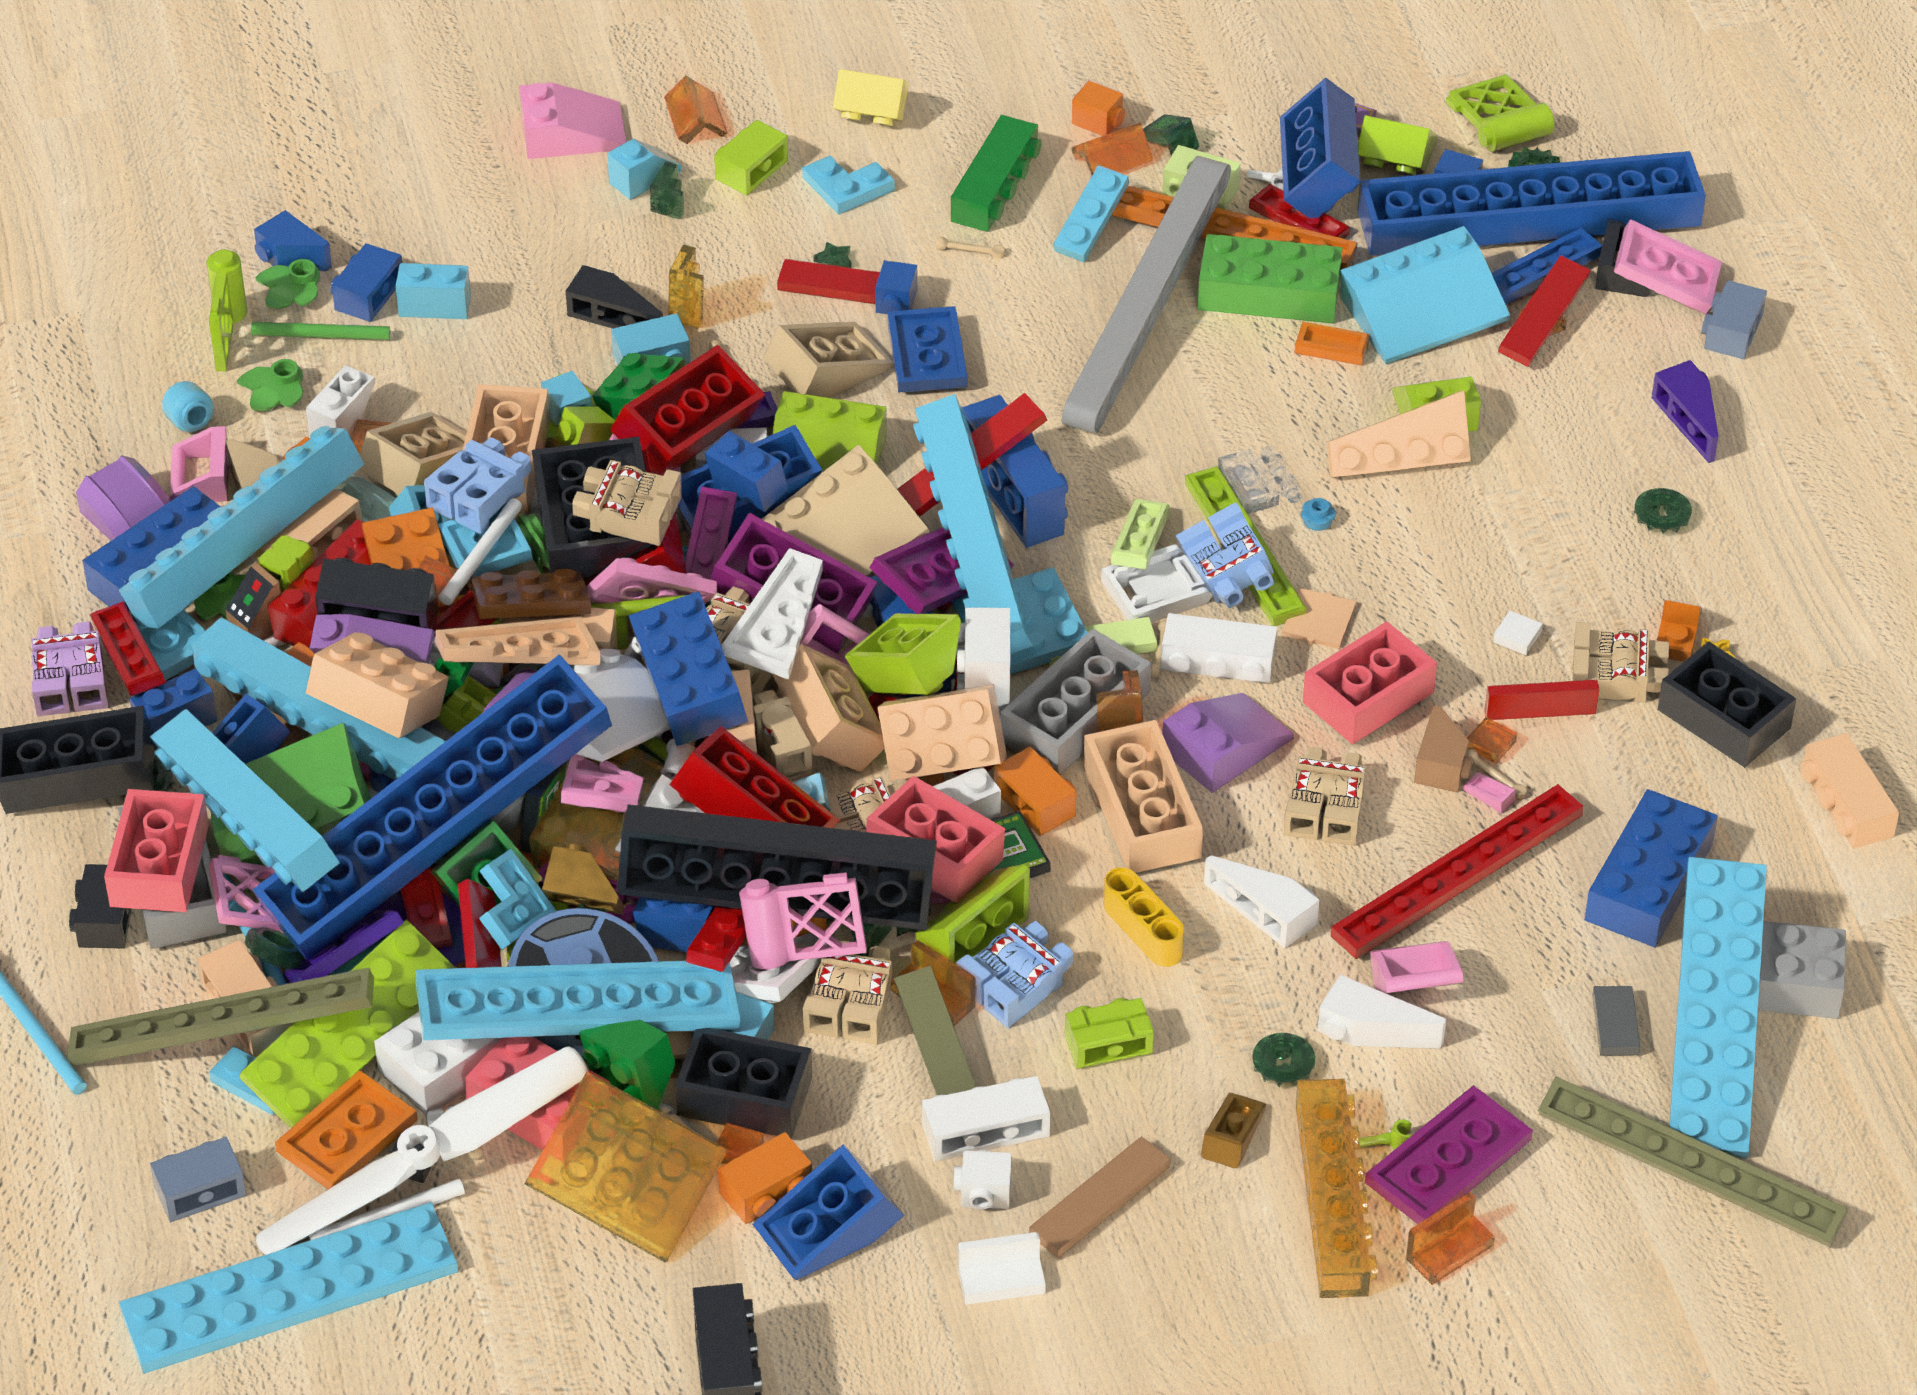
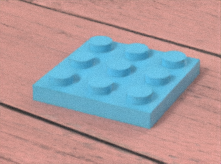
M1054 567L1013 579L1033 647L1010 654V675L1052 662L1051 658L1064 655L1088 633ZM968 594L952 601L953 610L960 617L961 623H965L963 599L969 598Z

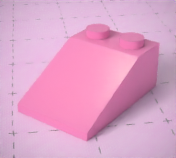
M534 83L519 86L528 159L607 152L626 143L620 101L556 83Z

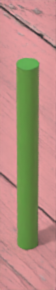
M252 322L251 333L256 336L390 340L391 335L390 326Z

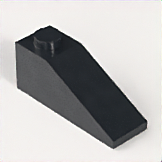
M582 265L565 291L567 316L614 329L663 317V312L614 273Z

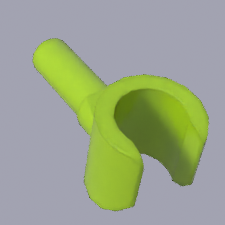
M1405 1119L1397 1120L1391 1132L1356 1138L1357 1147L1389 1144L1393 1149H1396L1413 1135H1407L1410 1132L1412 1123Z

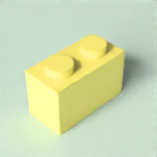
M839 69L833 109L842 112L841 118L860 121L861 115L874 117L873 123L892 126L893 120L903 122L909 82L904 79Z

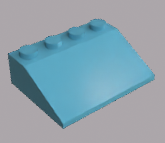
M1465 226L1340 270L1341 300L1363 332L1370 334L1369 341L1386 365L1510 320V313L1480 247Z

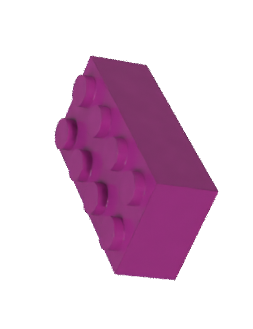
M749 513L714 567L711 580L717 581V592L726 595L733 586L743 589L749 594L751 604L790 548L823 560L822 574L810 611L821 604L852 624L857 625L871 602L877 582ZM824 623L820 625L812 639L837 654L840 653L848 640L846 636Z

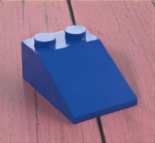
M843 1144L752 1225L792 1278L798 1280L874 1243L905 1215L867 1166Z

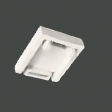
M1176 544L1154 551L1146 570L1114 564L1101 568V582L1126 620L1149 617L1150 622L1168 617V613L1178 614L1202 606L1211 599V593L1204 587V581L1187 556H1182V550ZM1128 586L1134 594L1132 602L1123 590L1124 587Z

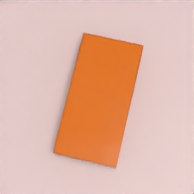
M1302 322L1295 343L1294 353L1362 366L1369 345L1370 334Z

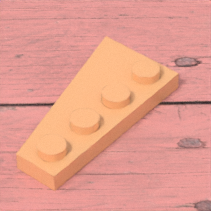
M1464 391L1450 394V396L1426 403L1408 412L1389 417L1387 420L1326 441L1330 477L1471 461Z
M582 617L436 630L435 644L444 661L456 663L547 664L560 654L568 664L600 665V650Z

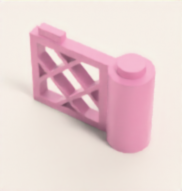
M218 855L217 858H212L209 870L219 923L283 932L268 913L263 910L259 902L256 904L242 893L246 888L253 891L260 884L257 881L258 879H267L275 873L272 867L268 868L264 865L243 863L238 857ZM223 873L235 876L242 883L235 887L223 877ZM233 899L247 912L229 911L228 902Z
M847 873L823 875V882L778 887L773 883H769L766 879H755L748 882L746 887L739 893L751 964L756 969L768 970L783 966L788 961L866 953L867 951L856 878L848 879ZM849 891L850 903L842 912L826 902L831 893ZM804 896L814 904L802 916L790 908L789 897ZM819 908L836 918L826 931H823L809 921ZM851 911L853 915V920L848 917ZM792 920L797 922L794 928L792 925ZM843 923L855 931L857 942L841 943L831 935ZM803 927L819 938L811 947L796 948L795 936Z

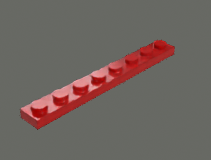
M1557 784L1331 926V937L1352 957L1358 959L1582 817L1584 806Z

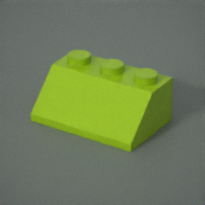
M783 391L775 414L773 434L796 425L823 472L858 445L878 465L887 438V408L880 405Z
M895 613L849 651L845 658L865 692L932 695L943 687L942 682L953 674L961 619L958 614Z
M1026 865L995 869L958 903L953 901L948 903L943 912L927 922L926 930H917L916 958L926 966L931 965L932 970L946 981H952L956 977V962L967 954L974 957L988 947L994 938L1006 933V928L1011 924L1015 923L1020 926L1029 919L1030 868Z

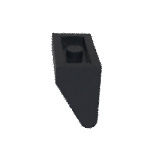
M1608 219L1598 263L1595 289L1641 297L1648 296L1651 289L1614 272L1617 251H1619L1624 228L1627 224L1622 221Z

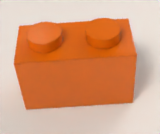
M1031 747L994 766V782L1001 790V799L1014 812L1021 811L1028 825L1039 836L1076 816L1077 791L1074 785L1068 779H1063L1053 769L1050 761L1046 757H1041Z
M784 1132L719 1167V1193L741 1220L748 1224L758 1217L760 1218L811 1173L812 1163L789 1135Z

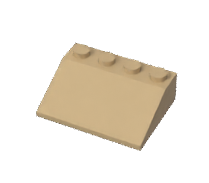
M859 445L762 518V520L867 577L875 575L869 568L875 557L930 532L879 466Z

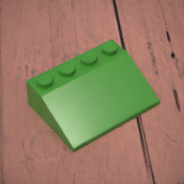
M344 722L245 764L321 836L371 799ZM211 813L214 835L221 855L238 857L243 863L266 866L254 850L250 851L245 846L237 833L234 835L220 817L217 819Z

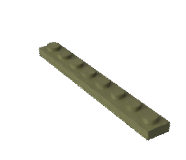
M364 968L73 1026L70 1031L67 1057L72 1066L369 1008L372 1007L374 976L370 968Z
M1555 1076L1538 1109L1539 1115L1830 1248L1848 1213V1209L1838 1203Z

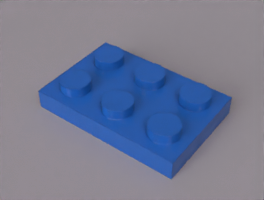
M956 306L887 311V323L898 393L968 387V376Z

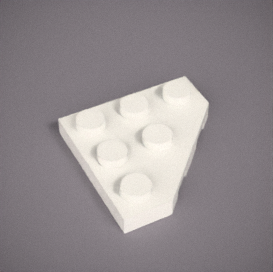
M813 933L795 937L796 948L811 947L819 938ZM748 945L740 947L730 961L735 992L755 999H763L767 1003L781 1002L820 965L821 958L788 961L778 968L761 970L752 966Z

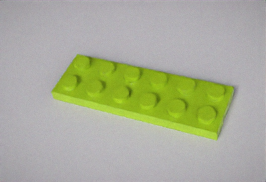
M407 920L351 970L370 968L374 976L372 1007L295 1022L240 1073L239 1078L290 1128L376 1057L375 1040L419 1012L415 983L416 970L455 968Z

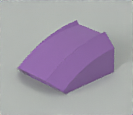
M123 455L117 461L90 476L86 475L76 491L79 512L109 540H113L171 501L161 486L137 460Z

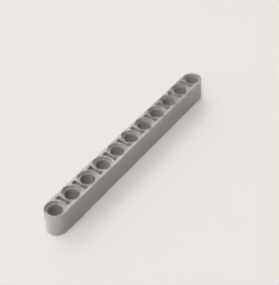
M1196 156L1065 403L1062 413L1063 425L1097 434L1101 429L1227 187L1231 172L1230 164L1202 156Z

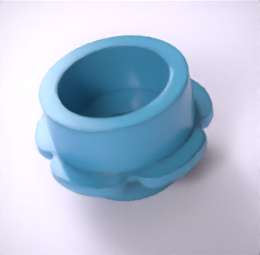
M1314 498L1305 502L1302 506L1301 517L1304 524L1309 529L1315 531L1329 528L1332 520L1336 517L1335 508H1332V504L1322 498Z

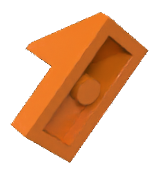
M1664 600L1657 641L1669 642L1668 659L1684 662L1692 655L1702 612L1701 606Z

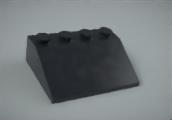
M639 437L532 450L535 486L550 573H554L559 569H571L575 572H581L582 577L587 578L606 569L617 558H628L653 545L613 535L604 530L601 533L590 531V519L573 515L572 503L577 491L595 494L584 491L583 481L588 467L606 470L610 460L621 462V467L634 466L646 472Z

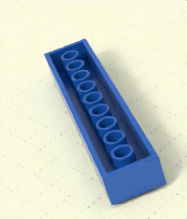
M1685 151L1360 180L1357 211L1369 254L1372 256L1384 255L1465 226L1478 246L1559 239L1579 228L1584 229L1591 236L1605 235L1608 219L1622 221L1626 224L1631 219L1653 230L1701 226L1706 194L1691 152Z
M559 654L324 834L322 837L339 861L337 866L304 892L292 881L285 885L277 874L273 873L253 889L259 903L308 961L610 728L612 723L607 707Z

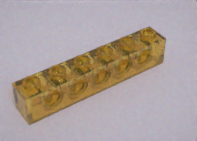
M1345 1078L1297 1080L1295 1107L1319 1298L1365 1297L1369 1295L1370 1280L1377 1279V1261L1375 1255L1368 1254V1247H1372L1373 1234L1371 1222H1364L1363 1214H1368L1367 1190H1360L1359 1182L1364 1180V1166L1362 1157H1355V1150H1359L1358 1126H1351L1350 1118H1355L1354 1094H1347Z

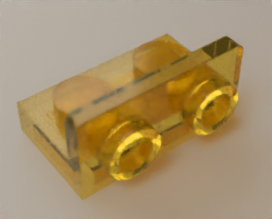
M683 244L669 270L668 315L677 313L682 325L701 328L703 324L704 276L699 274L700 263L696 262V248Z

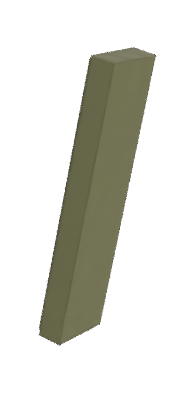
M931 965L895 977L896 988L936 1095H949L975 1088L976 1084Z

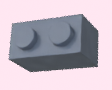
M1727 280L1722 293H1715L1711 306L1713 314H1706L1701 329V334L1706 335L1704 349L1745 359L1763 317L1767 290Z
M227 1136L215 1141L205 1142L200 1146L177 1154L167 1155L160 1160L150 1163L154 1187L169 1222L246 1196L243 1172Z

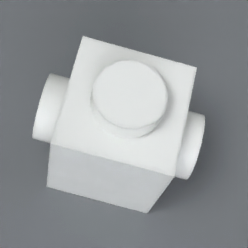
M988 1150L963 1151L962 1167L955 1166L953 1185V1190L961 1191V1207L979 1210L988 1208L1009 1209L1012 1153L991 1152Z

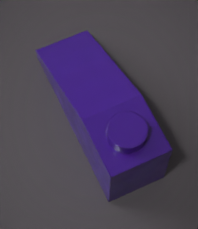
M1691 360L1656 372L1651 398L1708 463L1714 462L1719 435L1710 381L1707 375L1700 371Z

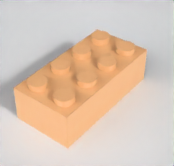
M478 384L462 450H465V445L471 439L483 444L492 437L500 441L505 447L506 457L510 458L519 451L528 455L531 458L532 471L524 478L525 492L519 497H515V499L519 500L522 504L520 511H525L530 515L536 488L532 450L545 448L551 421L548 389Z
M1152 720L1084 735V768L1126 868L1137 873L1200 859L1202 856L1203 827L1157 721Z

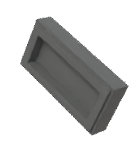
M1594 986L1592 997L1600 1056L1639 1055L1640 1040L1633 987Z

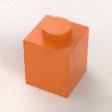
M1088 80L1072 99V124L1107 137L1124 120L1125 109L1123 108V93Z

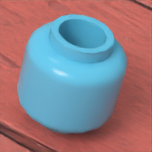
M177 382L166 391L162 400V410L166 418L181 431L191 433L201 430L210 422L214 413V406L210 396L193 382Z

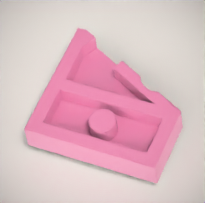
M575 754L569 761L561 792V803L626 812L628 804L639 806L643 791V778L632 772L623 771L615 764L606 760L598 765L585 759L584 756Z

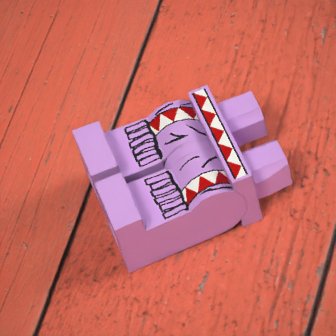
M91 622L76 623L72 627L73 634L59 635L58 628L53 626L39 627L37 638H31L33 650L32 694L37 716L70 713L68 679H70L75 712L108 708L98 631H94ZM99 690L100 692L98 697L91 700L80 697L82 691ZM62 695V700L55 704H47L43 701L44 696Z

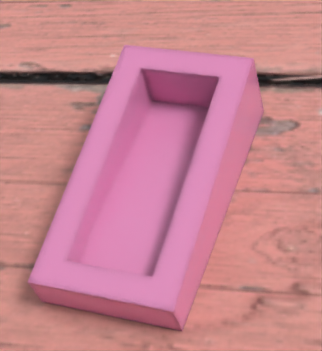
M1479 772L1463 785L1464 791L1501 814L1516 801L1515 789Z

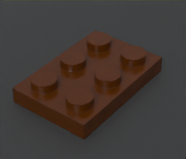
M559 569L554 573L539 574L536 571L526 570L519 572L517 575L487 572L483 573L480 577H471V592L480 619L591 614V600L581 572H575L571 569Z

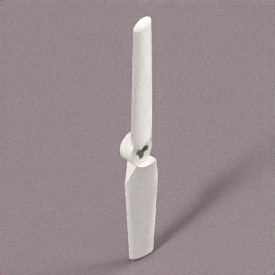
M570 1046L565 1047L448 1109L428 1127L415 1125L406 1129L398 1139L397 1151L373 1161L259 1232L256 1236L259 1250L266 1255L292 1246L390 1192L415 1174L416 1170L431 1167L437 1162L440 1155L443 1161H447L474 1151L586 1079L588 1069L585 1061L574 1048ZM421 1143L425 1148L418 1152L414 1146Z

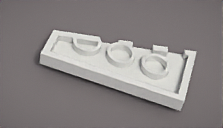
M789 548L723 642L722 650L724 655L789 680L822 574L823 560Z

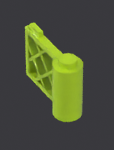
M1507 74L1449 91V97L1446 98V104L1455 113L1461 112L1478 129L1477 134L1480 144L1490 152L1552 134L1554 131V118L1548 105L1544 102L1536 104ZM1504 87L1508 92L1503 93L1493 90ZM1471 97L1477 98L1479 100L1478 102L1464 99ZM1486 100L1501 102V105L1488 104L1485 102ZM1509 104H1514V105H1520V106H1523V107L1513 108V107H1508V105H1509ZM1479 113L1492 114L1493 116L1482 118Z
M221 249L212 253L207 258L206 264L212 299L209 326L216 371L226 372L234 323L242 321L248 311L240 256L233 251Z

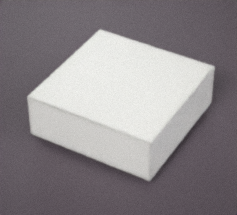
M1509 611L1495 631L1493 642L1527 655L1542 633L1543 623Z

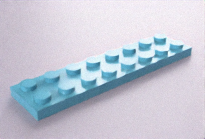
M1689 857L1686 876L1669 1128L1731 1156L1747 1159L1750 1144L1767 865Z
M686 961L416 970L415 983L423 1040L580 1035L579 1032L585 1029L639 1019L663 1032L695 1031V1029L701 1028L716 1030L739 1029L740 1013L730 962L723 972L690 964Z
M430 1202L119 1301V1306L142 1372L145 1374L458 1273V1266L433 1204Z

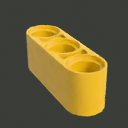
M1117 867L1107 872L1104 878L1103 901L1106 913L1156 965L1170 967L1180 962L1183 957L1184 925L1178 917L1131 869Z

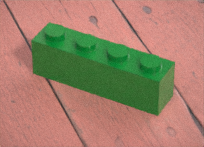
M1000 115L951 195V222L988 232L994 221L1001 219L1005 203L1008 199H1013L1017 183L1020 178L1024 179L1026 177L1029 163L1032 158L1036 159L1040 153L1042 141L1038 139V124Z

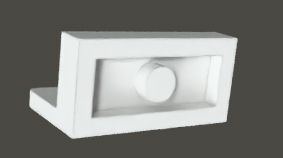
M1033 1232L959 1243L958 1275L965 1305L1045 1294L1046 1283L1040 1261L1039 1234Z

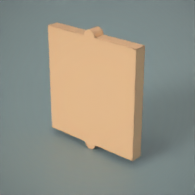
M1299 588L1297 594L1307 608L1306 614L1287 619L1282 635L1307 641L1309 645L1316 643L1340 649L1357 601L1333 596L1330 592L1320 593Z

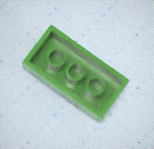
M1207 234L1199 277L1198 310L1334 324L1343 247Z

